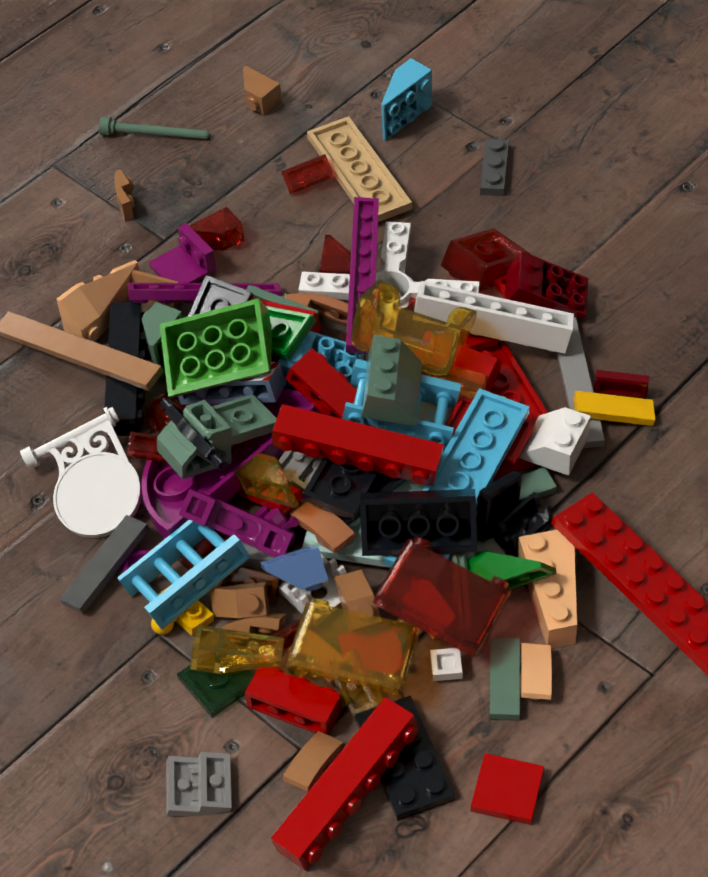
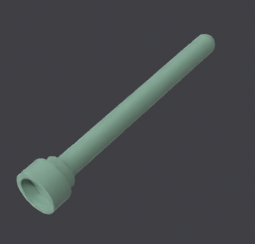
M101 117L99 123V133L105 136H110L116 132L204 140L210 137V132L207 130L117 123L111 117Z

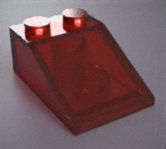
M493 228L451 240L440 266L447 270L449 275L461 281H478L480 292L492 288L495 279L507 275L508 267L521 251L530 253Z

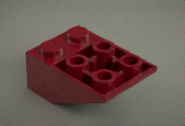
M523 251L520 252L508 267L505 299L573 313L574 317L578 318L586 317L587 277Z

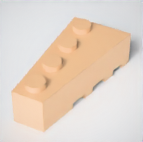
M558 530L519 537V558L539 561L556 568L557 574L527 584L546 645H551L552 649L576 644L575 547Z

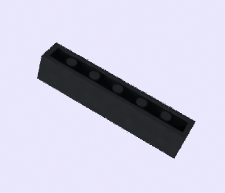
M111 303L108 347L147 361L146 350L143 349V345H147L142 324V317L146 311H143L141 303ZM106 375L104 408L107 407L109 409L113 407L120 419L116 426L113 427L117 436L139 435V426L144 424L143 408L140 409V404H145L144 389Z

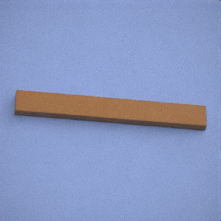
M9 311L0 321L1 337L148 391L164 372L160 365Z

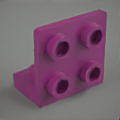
M187 223L178 227L179 246L149 262L150 268L158 276L178 281V283H196L205 278L206 275L208 276L216 272L213 249Z

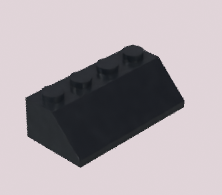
M475 489L361 493L362 556L477 552Z

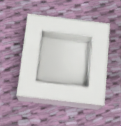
M459 648L430 650L433 681L463 679Z

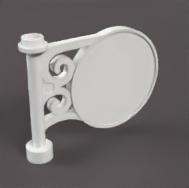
M107 407L103 408L105 414L34 450L29 446L20 451L25 464L30 470L40 465V458L48 454L55 457L59 467V478L53 495L55 512L68 530L86 538H100L111 535L126 515L130 517L135 516L142 499L140 477L130 464L113 428L120 421L113 407L109 409ZM105 433L110 436L118 455L106 452L109 447L108 441L104 436L98 434ZM92 440L96 445H98L99 443H101V445L97 448H93L91 446ZM68 444H74L77 446L78 453L75 457L68 458L69 454L75 455L72 447L64 448L61 454L58 449Z

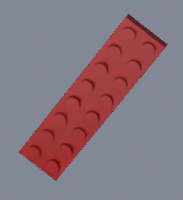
M593 492L554 516L551 524L708 676V601Z

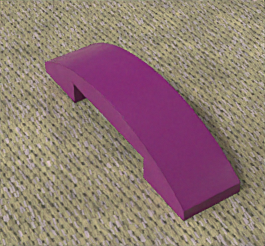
M189 489L179 512L180 516L198 524L211 527L229 536L234 534L240 541L254 546L257 550L273 557L286 554L294 535L265 519L193 489Z

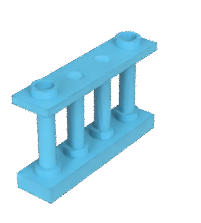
M355 360L350 384L356 385L358 388L354 404L346 402L342 419L444 444L443 448L446 449L454 429L453 427L445 426L447 409H453L456 405L461 389L460 383L421 374L418 416L421 401L435 404L437 408L434 423L417 418V425L414 427L364 418L361 416L368 361Z
M188 520L117 577V579L131 597L140 591L150 602L144 608L162 630L248 560L250 555L234 534L225 541L215 529ZM206 537L216 549L203 559L193 547ZM184 555L194 567L181 577L171 565ZM162 573L172 585L158 595L149 583Z

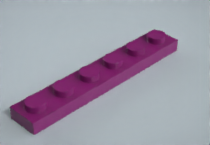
M128 283L129 300H134L135 303H148L149 300H159L161 303L169 304L173 303L174 300H184L186 303L194 304L202 283ZM229 283L245 290L249 285H252L278 296H281L282 292L278 283Z

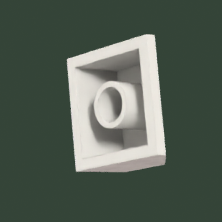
M566 407L538 416L535 429L520 459L569 475L589 437L591 416Z

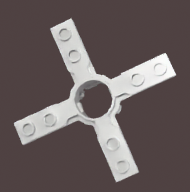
M386 222L380 257V270L376 272L373 336L379 335L396 338L397 324L400 329L405 328L409 325L412 318V307H415L420 282H414L405 274L411 223ZM302 272L298 291L299 293L318 294L334 299L348 300L350 274ZM427 279L424 281L479 293L478 281ZM382 292H383V299H396V300H391V301L382 300Z

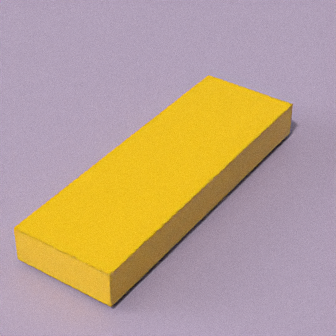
M575 391L574 410L590 415L591 419L653 426L655 422L653 400Z

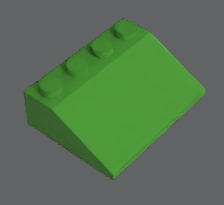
M259 298L160 324L169 398L271 373L272 329L268 308Z

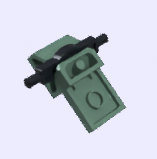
M253 394L212 407L206 400L187 405L183 411L177 408L169 398H164L161 400L160 406L163 407L164 413L172 421L158 435L157 451L182 479L217 468L220 471H224L231 464V445L240 444L271 433L277 418Z

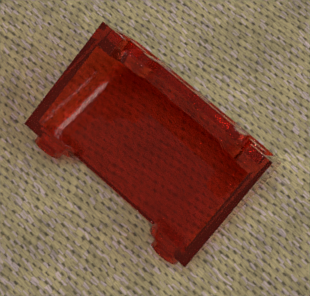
M417 535L414 539L409 537L379 588L373 603L455 648L478 657L486 646L513 590L508 588L510 583L497 576H493L492 580L483 578L435 553L430 548V541Z

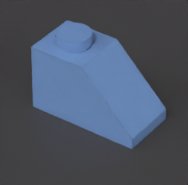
M315 545L260 562L262 569L300 589L305 588L306 591L319 589L322 587V582L328 581L320 550Z

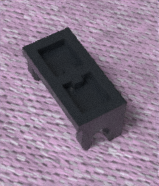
M536 492L530 494L496 524V542L514 557H518L519 537L546 532L553 526L551 524L552 508L548 504L543 509L540 505V495Z

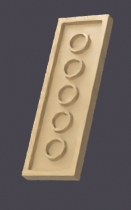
M349 116L307 131L308 140L353 204L354 197L379 198L378 222L412 210V201Z

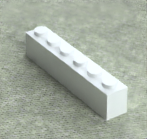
M420 281L412 321L565 354L573 331L574 314Z

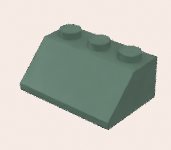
M379 335L373 336L368 355L361 417L416 427L422 362L401 339Z

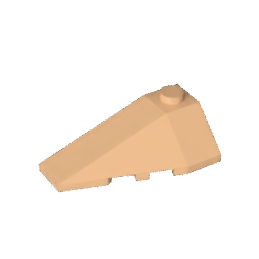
M134 260L114 268L109 275L104 277L97 275L93 277L92 282L87 284L83 282L75 284L59 296L56 300L64 331L90 341H96L109 326L111 303L126 302L129 298L128 283H131L132 271H140L138 262Z

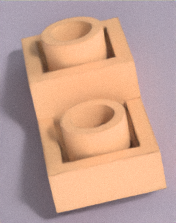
M521 643V697L533 700H551V645Z

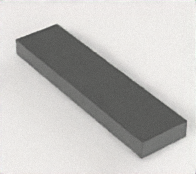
M126 515L59 598L61 603L84 614L150 530L148 525Z

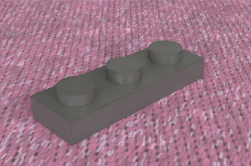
M485 139L480 195L504 196L509 140Z

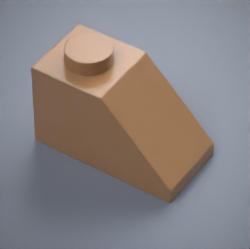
M248 66L243 67L246 106L264 116L282 101L280 83Z
M362 569L333 577L349 632L382 623L374 594Z
M267 582L213 587L210 590L214 617L265 616L270 611Z

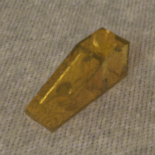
M258 453L235 471L246 494L292 508L299 506L281 470L282 465L274 456Z
M197 625L190 669L221 674L278 666L281 664L284 638Z

